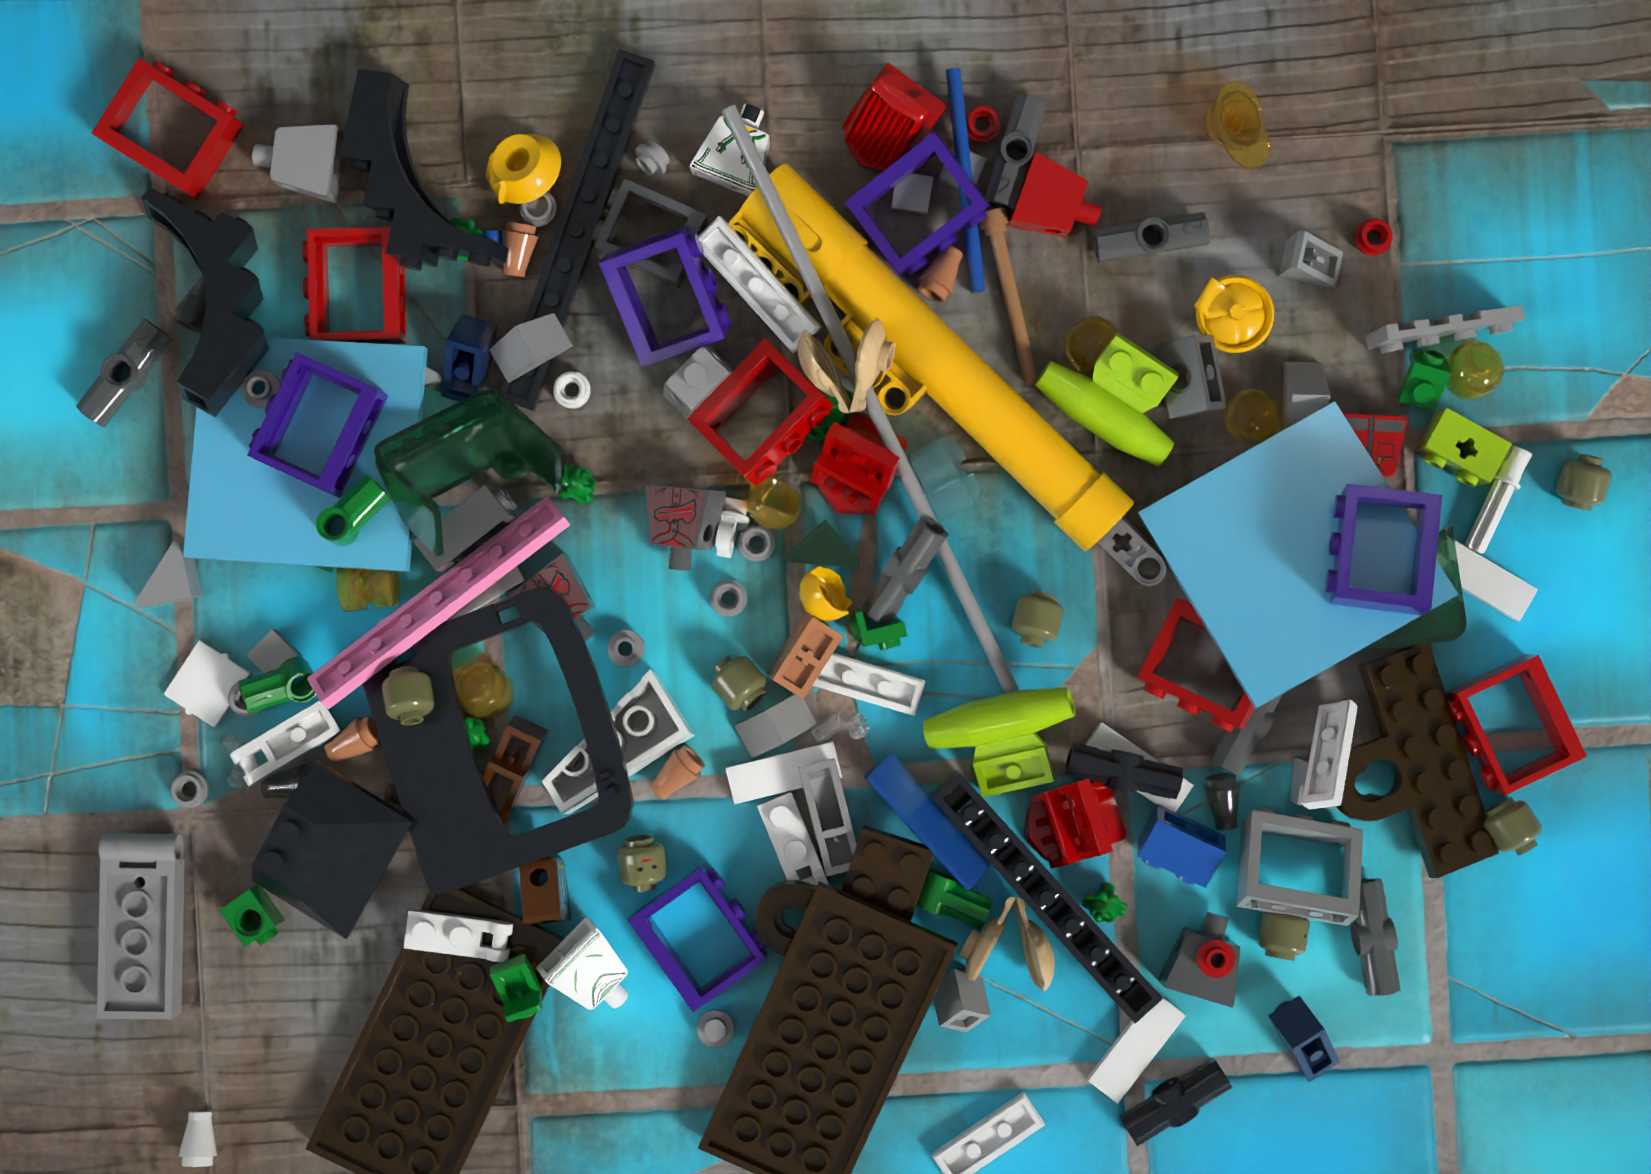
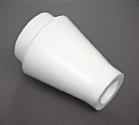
M189 1111L188 1122L178 1155L182 1157V1166L204 1167L213 1165V1156H217L212 1125V1111Z

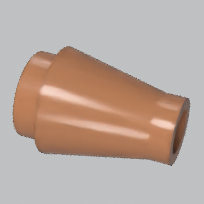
M507 221L506 230H502V243L505 247L509 248L503 274L525 277L528 263L539 237L535 236L536 226Z
M950 246L939 253L918 278L920 283L917 289L918 292L925 298L937 303H943L946 297H950L959 263L963 257L962 252Z
M370 716L365 718L357 717L332 741L326 743L324 748L328 758L333 763H338L341 760L376 750L381 741L373 718Z
M686 745L680 750L674 749L657 777L650 783V787L657 796L665 800L675 791L700 777V771L705 767L704 762L695 751Z

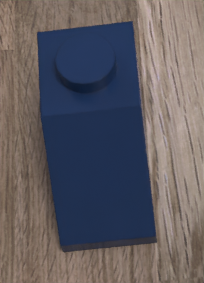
M465 314L460 316L446 341L442 397L477 407L493 358L490 349L496 342L497 324Z
M1300 996L1291 1001L1281 1003L1273 1013L1268 1015L1276 1033L1308 1082L1340 1063L1324 1027Z

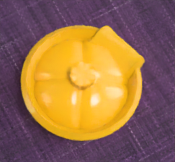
M517 134L503 140L497 146L494 153H491L485 172V178L489 182L499 204L505 202L522 204L536 200L544 195L553 186L560 172L561 155L559 149L551 139L540 134Z
M1228 275L1218 279L1211 277L1199 299L1194 304L1196 320L1201 334L1213 335L1215 348L1225 352L1241 353L1257 347L1266 339L1273 326L1274 306L1269 293L1260 283L1247 276Z

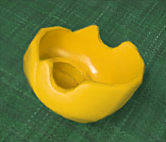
M819 565L807 572L800 582L799 599L809 615L820 621L827 622L837 620L849 614L847 609L851 606L852 600L846 597V589L840 575L831 568Z

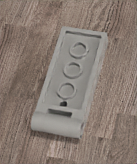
M104 833L101 836L99 843L97 1018L172 1020L182 1012L185 859L182 858L184 842L181 834Z

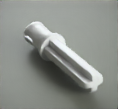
M1516 446L1510 447L1501 467L1493 478L1494 483L1465 542L1466 547L1477 553H1484L1513 491L1519 490L1521 487L1518 483L1532 457L1530 452Z

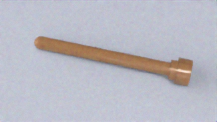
M997 208L985 211L988 217L979 223L980 230H984L986 237H990L1023 381L1027 385H1033L1038 376L1004 232H1007L1006 224L1009 223L1006 208Z

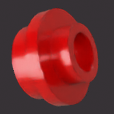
M986 105L972 108L966 114L968 137L977 143L992 141L1000 131L1001 120L999 114L993 108ZM981 119L987 121L989 128L985 131L978 130L975 126L976 121Z
M1377 218L1367 219L1357 227L1354 235L1357 248L1363 254L1369 256H1377L1384 253L1390 247L1393 239L1390 226L1385 221ZM1368 232H1374L1378 236L1377 244H1372L1367 240Z
M1208 940L1200 946L1197 952L1198 967L1209 977H1224L1232 971L1235 965L1233 949L1222 940ZM1215 953H1221L1223 956L1221 964L1217 966L1212 965L1210 962L1211 956Z

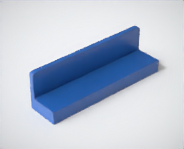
M891 753L871 768L864 776L917 837L934 853L935 857L966 890L971 889L990 867L991 863L899 760Z

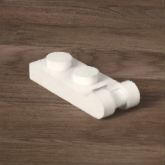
M318 701L233 751L229 756L235 765L239 764L246 774L243 779L248 787H252L266 779L269 775L337 736L341 730L328 709ZM262 750L268 761L258 766L253 755Z
M792 791L758 804L757 808L786 879L799 880L816 886L818 881L830 885ZM810 866L813 875L800 880L796 870Z
M410 909L408 911L404 948L503 962L509 960L510 949L506 947L508 936L512 935L513 923L495 919ZM484 932L493 934L492 946L482 944Z

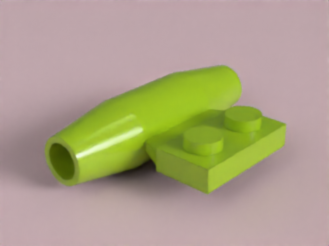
M1118 332L1115 333L1095 361L1093 379L1050 361L1034 384L1066 416L1114 448L1159 467L1174 446V441L1155 425L1144 412L1158 406L1178 379L1179 373Z
M1069 687L1023 689L966 702L923 721V732L930 749L976 746L972 764L982 797H987L1055 781L1056 776L1046 742L1044 743L1035 732L1074 717L1075 706Z

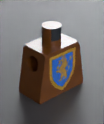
M553 855L519 867L523 924L538 925L572 920L564 860L553 858ZM547 871L548 880L541 886L539 876L542 872Z

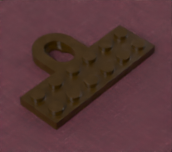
M1429 642L1418 643L1358 665L1382 736L1350 749L1342 803L1340 806H1336L1337 809L1348 818L1357 821H1378L1407 810L1429 878H1440L1499 854L1491 836L1484 828V821L1487 819V815L1455 719L1447 704L1449 701ZM1380 759L1386 761L1394 771L1395 780L1391 790L1382 796L1372 793L1360 794L1355 788L1356 777L1365 771L1369 763Z
M863 825L841 891L911 921L934 853L924 844ZM786 880L771 886L762 895L755 913V926L758 935L762 938V942L769 949L785 956L796 931L793 927L785 924L782 913L789 907L802 908L808 906L816 885L799 880Z

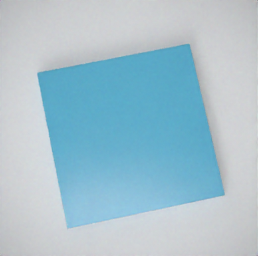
M266 338L269 350L252 372L266 370L277 377L280 386L283 381L281 378L283 369H286L289 360H293L296 352L379 389L388 395V398L340 498L247 456L250 450L249 444L253 438L252 434L257 428L261 427L267 414L265 413V408H256L246 402L242 395V384L216 417L196 407L183 557L410 572L428 349L425 346ZM313 374L274 456L321 476L359 395ZM260 382L255 386L256 395H260L265 391L264 382ZM366 474L369 475L391 497V500L359 530L357 538L351 544L338 546L321 537L316 528V520L321 511L333 507ZM337 518L332 522L330 527L332 536L343 532L346 525L344 518Z
M1335 401L1160 499L1137 514L1255 709L1422 616L1330 604L1331 593L1325 592L1326 574L1328 569L1334 570L1335 555H1329L1330 537L1332 532H1338L1339 518L1333 517L1335 496L1342 495L1347 484L1391 489ZM1357 502L1349 587L1410 595L1417 529L1403 507ZM1437 560L1431 610L1458 595Z

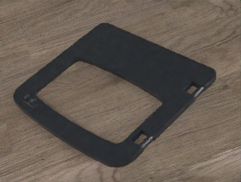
M546 588L530 589L496 604L485 606L441 623L412 646L414 658L398 663L397 658H395L362 684L403 813L414 819L409 832L426 885L433 893H449L613 834L623 828L632 816L634 799L628 772L602 685L567 601L554 590ZM517 606L520 617L502 624L499 612ZM531 622H538L541 624L554 650L574 702L594 770L599 799L597 804L590 809L513 836L506 831L496 811L475 756L455 686L451 657L460 649ZM414 666L418 667L420 672L426 673L430 677L435 704L433 710L423 716L424 720L421 723L402 725L400 720L391 719L386 715L382 683L394 669Z

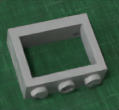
M1269 808L1252 810L1242 822L1236 906L1348 926L1359 916L1363 829L1353 828L1349 823L1343 821H1332L1329 823L1314 821V818L1308 815L1298 814L1292 817L1279 815L1277 811ZM1262 832L1343 846L1341 898L1258 883Z

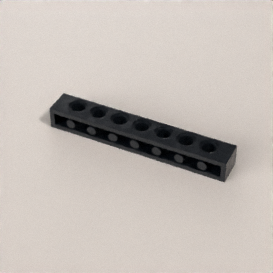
M958 770L930 794L939 807L1135 1024L1163 999Z

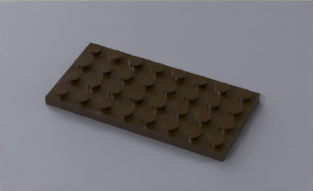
M818 881L699 1142L698 1149L754 1174H851L955 954L958 943Z
M462 888L445 894H436L431 890L429 891L420 910L512 922L513 931L512 935L508 936L506 947L510 949L509 959L522 954L526 955L542 988L543 1001L550 985L543 979L536 967L565 939L564 937L537 924H523L522 917ZM484 932L482 944L492 946L493 934ZM403 945L305 1149L356 1174H460L537 1014L536 1012L525 1019H517L511 1022L506 1021L504 1017V1003L490 977V966L500 962L475 957L405 949Z

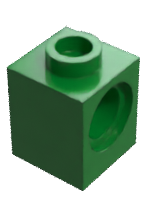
M259 885L250 888L219 910L244 947L255 941L259 946H262L279 934L275 927L285 921L268 894ZM250 909L260 914L262 920L260 927L250 924L248 920Z

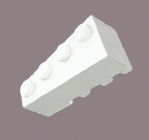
M652 669L641 678L642 680L611 711L628 777L695 736L659 675ZM585 739L578 746H575L542 780V783L562 814H571L598 797L594 770Z

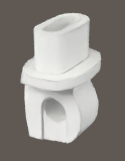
M725 497L715 543L717 556L732 557L737 531H743L749 525L750 520L746 516L748 502Z

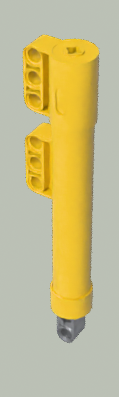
M788 163L782 164L770 173L769 176L828 297L846 314L841 324L851 340L856 354L863 333L868 324L875 321L876 318L880 319L883 323L887 341L895 342L896 344L893 362L889 371H880L878 378L872 384L884 412L894 416L900 415L909 410L927 393L1055 518L1053 523L1083 552H1086L1098 542L1142 585L1152 586L1161 582L1166 574L1165 560L1159 550L1124 516L1132 507L1134 501L1104 472L1100 474L868 248L866 246L867 240ZM757 186L728 224L735 232L743 234L745 243L760 259L765 257L771 262L772 273L784 286L792 283L797 287L799 292L797 300L804 307L812 297ZM829 334L825 340L824 347L835 365L851 379ZM893 387L899 388L905 393L906 400L900 408L892 406L888 401V392ZM1118 533L1121 536L1126 533L1130 534L1129 544L1132 548L1129 550L1125 545L1117 548L1114 545L1116 542L1114 534ZM1154 558L1160 564L1159 571L1150 576L1143 574L1138 567L1141 560Z

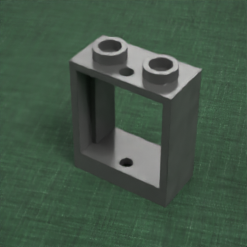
M624 178L621 187L615 186L612 190L607 204L611 210L606 221L600 220L598 222L592 240L596 242L594 247L597 252L603 256L621 249L611 244V240L631 196L686 219V225L689 226L691 233H697V236L706 229L709 221L705 213ZM677 248L674 249L666 268L647 259L626 265L676 288L680 287L686 274Z
M484 485L414 539L413 542L435 571L447 572L516 520L518 515L514 510L518 508V505L506 490L502 491L499 487L495 489Z

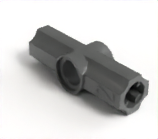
M1017 94L985 193V198L991 207L1006 208L1009 211H1014L1048 105L1047 102H1044L1039 97L1029 94ZM1012 145L1019 146L1023 149L1025 157L1020 160H1013L1007 155L1006 148Z
M1205 212L1162 219L1150 217L1143 222L1094 229L1093 246L1097 262L1137 256L1152 257L1162 252L1208 245L1210 243L1208 219L1205 216ZM1151 229L1155 231L1159 236V244H1147L1142 237L1143 230Z
M143 319L118 353L109 356L104 361L101 375L79 401L76 408L90 420L105 427L130 394L144 386L148 371L173 339L149 320ZM128 364L130 375L128 379L121 382L119 371L124 365Z
M922 516L907 536L902 547L896 549L881 571L882 577L862 605V608L865 609L870 618L876 622H883L888 625L903 605L908 594L912 595L930 568L928 566L949 535L940 523Z
M1283 694L1254 709L1244 731L1236 727L1233 728L1231 733L1225 730L1209 761L1239 776L1248 758H1250L1256 743L1261 742L1270 730L1275 718V713L1273 712ZM1242 695L1235 701L1230 709L1231 711H1235Z
M1380 878L1361 879L1359 916L1354 920V923H1351L1350 929L1354 950L1360 956L1364 988L1369 996H1384L1401 991L1394 950L1398 948L1397 934L1392 919L1388 917L1384 886Z

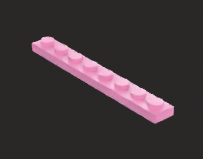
M548 496L544 497L306 678L320 702L328 709L333 707L569 527L570 524Z

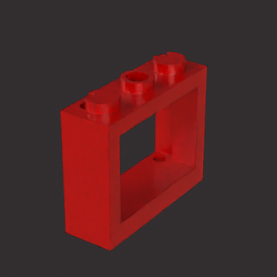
M138 58L91 134L198 200L244 125L234 118L237 111L219 99L212 104L203 98L206 93L204 90L188 80H185L183 85L172 79L174 72L160 62L154 60L152 65ZM151 81L159 84L217 121L184 174L119 134Z
M391 227L307 229V240H303L302 257L304 262L308 263V277L303 279V294L305 299L309 300V314H305L304 324L305 334L307 337H310V340L407 344L405 268L399 266V259L386 254ZM382 245L384 330L330 332L328 247Z
M764 338L687 420L744 478L758 486L761 482L766 481L768 476L775 474L777 466L787 455L793 454L801 447L803 438L813 428L819 427L824 423L823 419L829 415V411L834 405ZM779 367L808 396L745 461L717 431Z
M1176 598L1137 676L1141 682L1145 683L1143 690L1162 700L1168 694L1179 700L1177 707L1195 716L1201 710L1213 716L1210 723L1230 733L1234 727L1244 731L1255 709L1245 692L1233 712L1156 675L1182 620L1207 631L1193 606L1186 601Z
M1525 654L1446 692L1450 700L1447 704L1455 721L1457 723L1460 722L1466 735L1463 736L1464 744L1469 753L1477 757L1482 767L1479 770V775L1488 790L1508 795L1587 757L1539 655ZM1519 674L1555 751L1504 775L1468 697Z

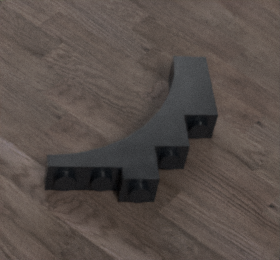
M358 69L340 156L354 163L353 169L369 173L363 205L377 211V218L392 222L386 254L399 259V266L416 271H421L422 265L437 267L439 258L457 261L458 256L468 257V262L489 267L491 261L506 263L509 248L492 239L461 230L439 211L425 192L414 169L407 142L406 106L409 84L389 72Z
M149 187L141 197L147 217L168 231L188 251L204 279L206 308L202 333L191 360L176 382L185 401L216 417L243 383L246 376L252 372L269 350L264 329L257 322L249 318L264 299L258 277L244 267L258 250L254 229L246 220L240 217L234 219L224 212H221L212 221L204 212L199 210L194 212L183 206L175 196L169 193L162 194Z

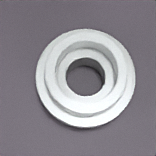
M569 371L561 374L556 379L553 393L559 404L569 409H575L583 406L588 401L591 387L585 376L578 372ZM570 384H576L579 387V393L575 397H569L566 394V389Z

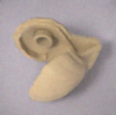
M876 318L875 321L868 324L857 351L855 362L856 389L852 401L841 384L833 359L818 338L815 339L811 333L804 329L798 341L797 352L800 365L811 382L823 393L836 397L841 412L853 413L861 412L866 408L865 397L867 390L874 383L880 371H889L893 362L896 344L895 342L887 341V335L880 319Z
M1009 897L1001 908L1002 914L984 926L981 933L973 929L960 951L959 956L967 960L965 964L966 979L968 982L976 980L1007 923L1004 919L1011 906H1013L1021 933L1025 961L1034 985L1038 986L1039 990L1045 992L1054 976L1055 957L1053 948L1043 930L1032 920L1027 919L1025 901L1022 898Z

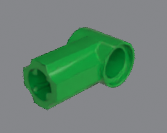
M366 474L333 507L321 511L316 520L317 531L321 537L335 545H349L355 541L359 530L391 500V497ZM337 518H344L345 529L339 535L332 536L330 532L332 522Z
M289 658L278 669L238 681L241 697L248 714L290 700L297 703L312 700L316 694L306 679L314 673L309 663L303 658ZM305 676L301 682L292 684L295 678Z
M929 868L916 906L939 916L948 915L981 930L990 913L993 899L972 889L966 890L963 886L957 884V880Z

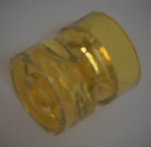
M337 568V593L344 612L367 610L370 604H373L375 608L399 605L400 582L398 571Z

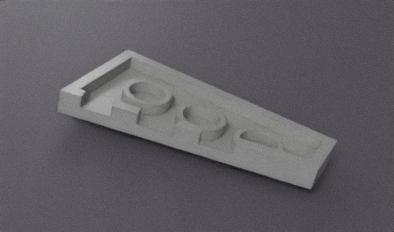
M1523 305L1478 311L1470 314L1471 317L1466 318L1464 314L1450 315L1436 319L1432 324H1429V319H1423L1398 326V323L1385 325L1365 336L1367 349L1380 348L1381 354H1388L1404 350L1403 344L1416 342L1417 348L1440 344L1439 338L1452 335L1454 342L1476 338V331L1489 329L1490 335L1513 331L1512 325L1525 320Z

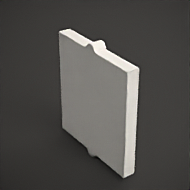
M199 640L164 695L185 708L186 714H194L215 728L230 707L228 694L231 687L238 681L249 678L252 673L232 661L230 654H222L202 640Z

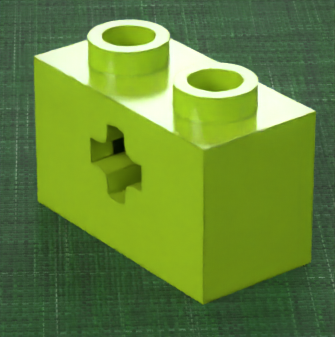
M1449 408L1435 411L1414 450L1424 455L1422 460L1430 466L1438 469L1446 467L1456 473L1455 479L1470 487H1476V485L1492 482L1512 443ZM1457 444H1463L1462 451L1466 453V456L1459 457L1461 450L1456 447Z

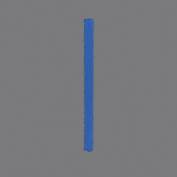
M951 68L946 70L955 158L973 181L960 68ZM959 186L962 211L972 202ZM966 225L963 229L971 293L985 292L978 225L971 230Z

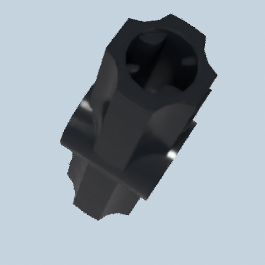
M1072 743L1066 760V775L1083 779L1089 778L1092 781L1104 783L1106 787L1131 793L1141 791L1168 799H1177L1182 786L1183 768L1146 760L1144 756L1115 749H1111L1110 752L1096 747Z
M1212 1058L1181 1078L1173 1077L1162 1082L1152 1091L1151 1097L1121 1114L1119 1118L1136 1146H1139L1170 1126L1175 1128L1188 1123L1200 1112L1199 1108L1230 1090L1232 1086L1217 1061Z

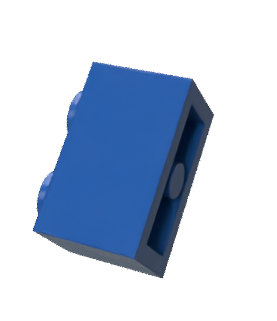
M1161 805L1156 806L1138 839L1137 857H1140L1145 864L1155 869L1163 868L1168 870L1184 883L1190 885L1198 884L1204 888L1207 887L1226 854L1225 835Z

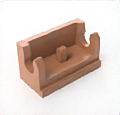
M806 612L768 670L767 675L773 681L804 699L844 636Z

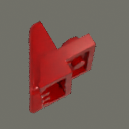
M887 63L854 104L841 129L845 131V143L859 166L884 171L924 140L945 113L947 105L890 63Z
M856 414L852 416L846 427L834 422L828 430L822 453L814 464L811 482L818 485L820 493L835 513L847 515L871 514L876 516L892 486L900 457L884 446L871 420ZM895 434L905 453L908 445L906 439Z
M1088 778L1027 797L1030 805L1026 812L1024 839L1041 858L1049 862L1051 869L1113 852L1111 844L1122 841L1126 837V830L1112 788L1104 786V783H1091Z

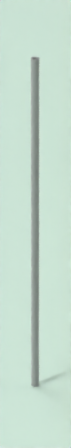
M729 106L721 112L855 385L857 354L736 106ZM871 385L865 397L867 412L884 446L900 457L896 471L919 518L921 519L923 516L937 521ZM946 539L937 551L945 572L1004 693L1018 691L1020 689Z

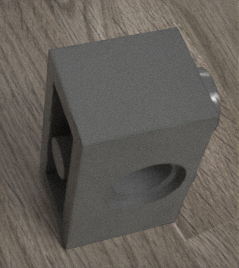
M1193 335L1156 345L1157 359L1179 373L1178 379L1163 398L1164 405L1169 413V419L1191 417L1227 408L1213 335ZM1187 371L1190 374L1189 384L1186 381Z

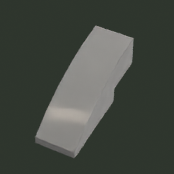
M835 758L798 767L826 877L848 871L857 841Z

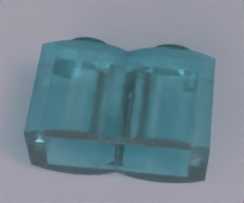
M945 436L906 456L939 523L981 502L978 495L983 493L982 487L974 473L967 475L961 463L966 460V456L957 440L951 442L948 436Z

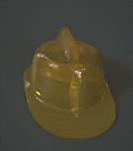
M1232 81L1225 84L1218 91L1216 100L1208 108L1205 117L1207 132L1211 139L1223 147L1236 163L1244 168H1258L1266 162L1270 151L1269 139L1262 119L1258 98L1253 90L1243 82Z

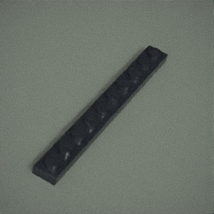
M621 49L618 51L524 323L555 313L564 329L594 243L592 238L598 222L602 220L655 68V61ZM553 358L510 383L504 378L498 399L535 412Z

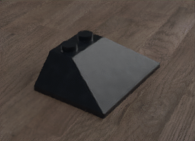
M317 761L283 805L252 864V881L344 939H347L414 819L321 761Z

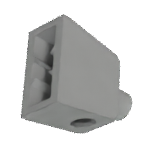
M337 125L279 127L275 131L274 146L265 144L254 145L252 153L253 165L271 168L270 180L279 187L331 203H337L342 164L340 152L344 132Z
M703 345L665 382L662 396L687 420L735 369L712 346Z

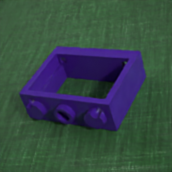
M936 132L926 137L845 201V204L897 274H903L907 271L910 276L928 263L925 256L937 248L941 253L958 240L955 236L956 232L966 225L971 230L986 219L988 215L985 213V210L991 206ZM937 154L972 203L901 257L866 209Z
M688 225L607 253L599 262L642 367L722 340L729 331L728 325L732 324L725 303L720 304L716 296L715 290L718 289L715 275L711 268H705L701 255L704 254L702 243L699 241L697 233H691ZM677 248L708 328L659 345L626 265Z
M296 352L293 360H289L288 366L282 371L281 378L283 381L277 394H273L266 404L265 413L267 415L261 427L257 428L252 434L253 438L249 444L250 450L247 456L340 498L388 395L375 387ZM313 374L359 395L321 476L274 456Z
M1347 484L1342 495L1335 496L1333 517L1339 518L1338 532L1331 533L1329 543V555H1335L1334 570L1328 569L1325 580V592L1331 593L1330 604L1422 616L1427 614L1432 608L1443 495ZM1357 502L1419 509L1410 595L1349 587Z
M704 863L634 912L628 919L692 1012L767 960L768 955L765 951L767 946L762 942V938L758 935L756 928L751 931L743 920L747 917V914L736 898L729 900L722 890L726 884L714 867L708 870ZM698 882H701L750 952L703 987H700L651 917Z

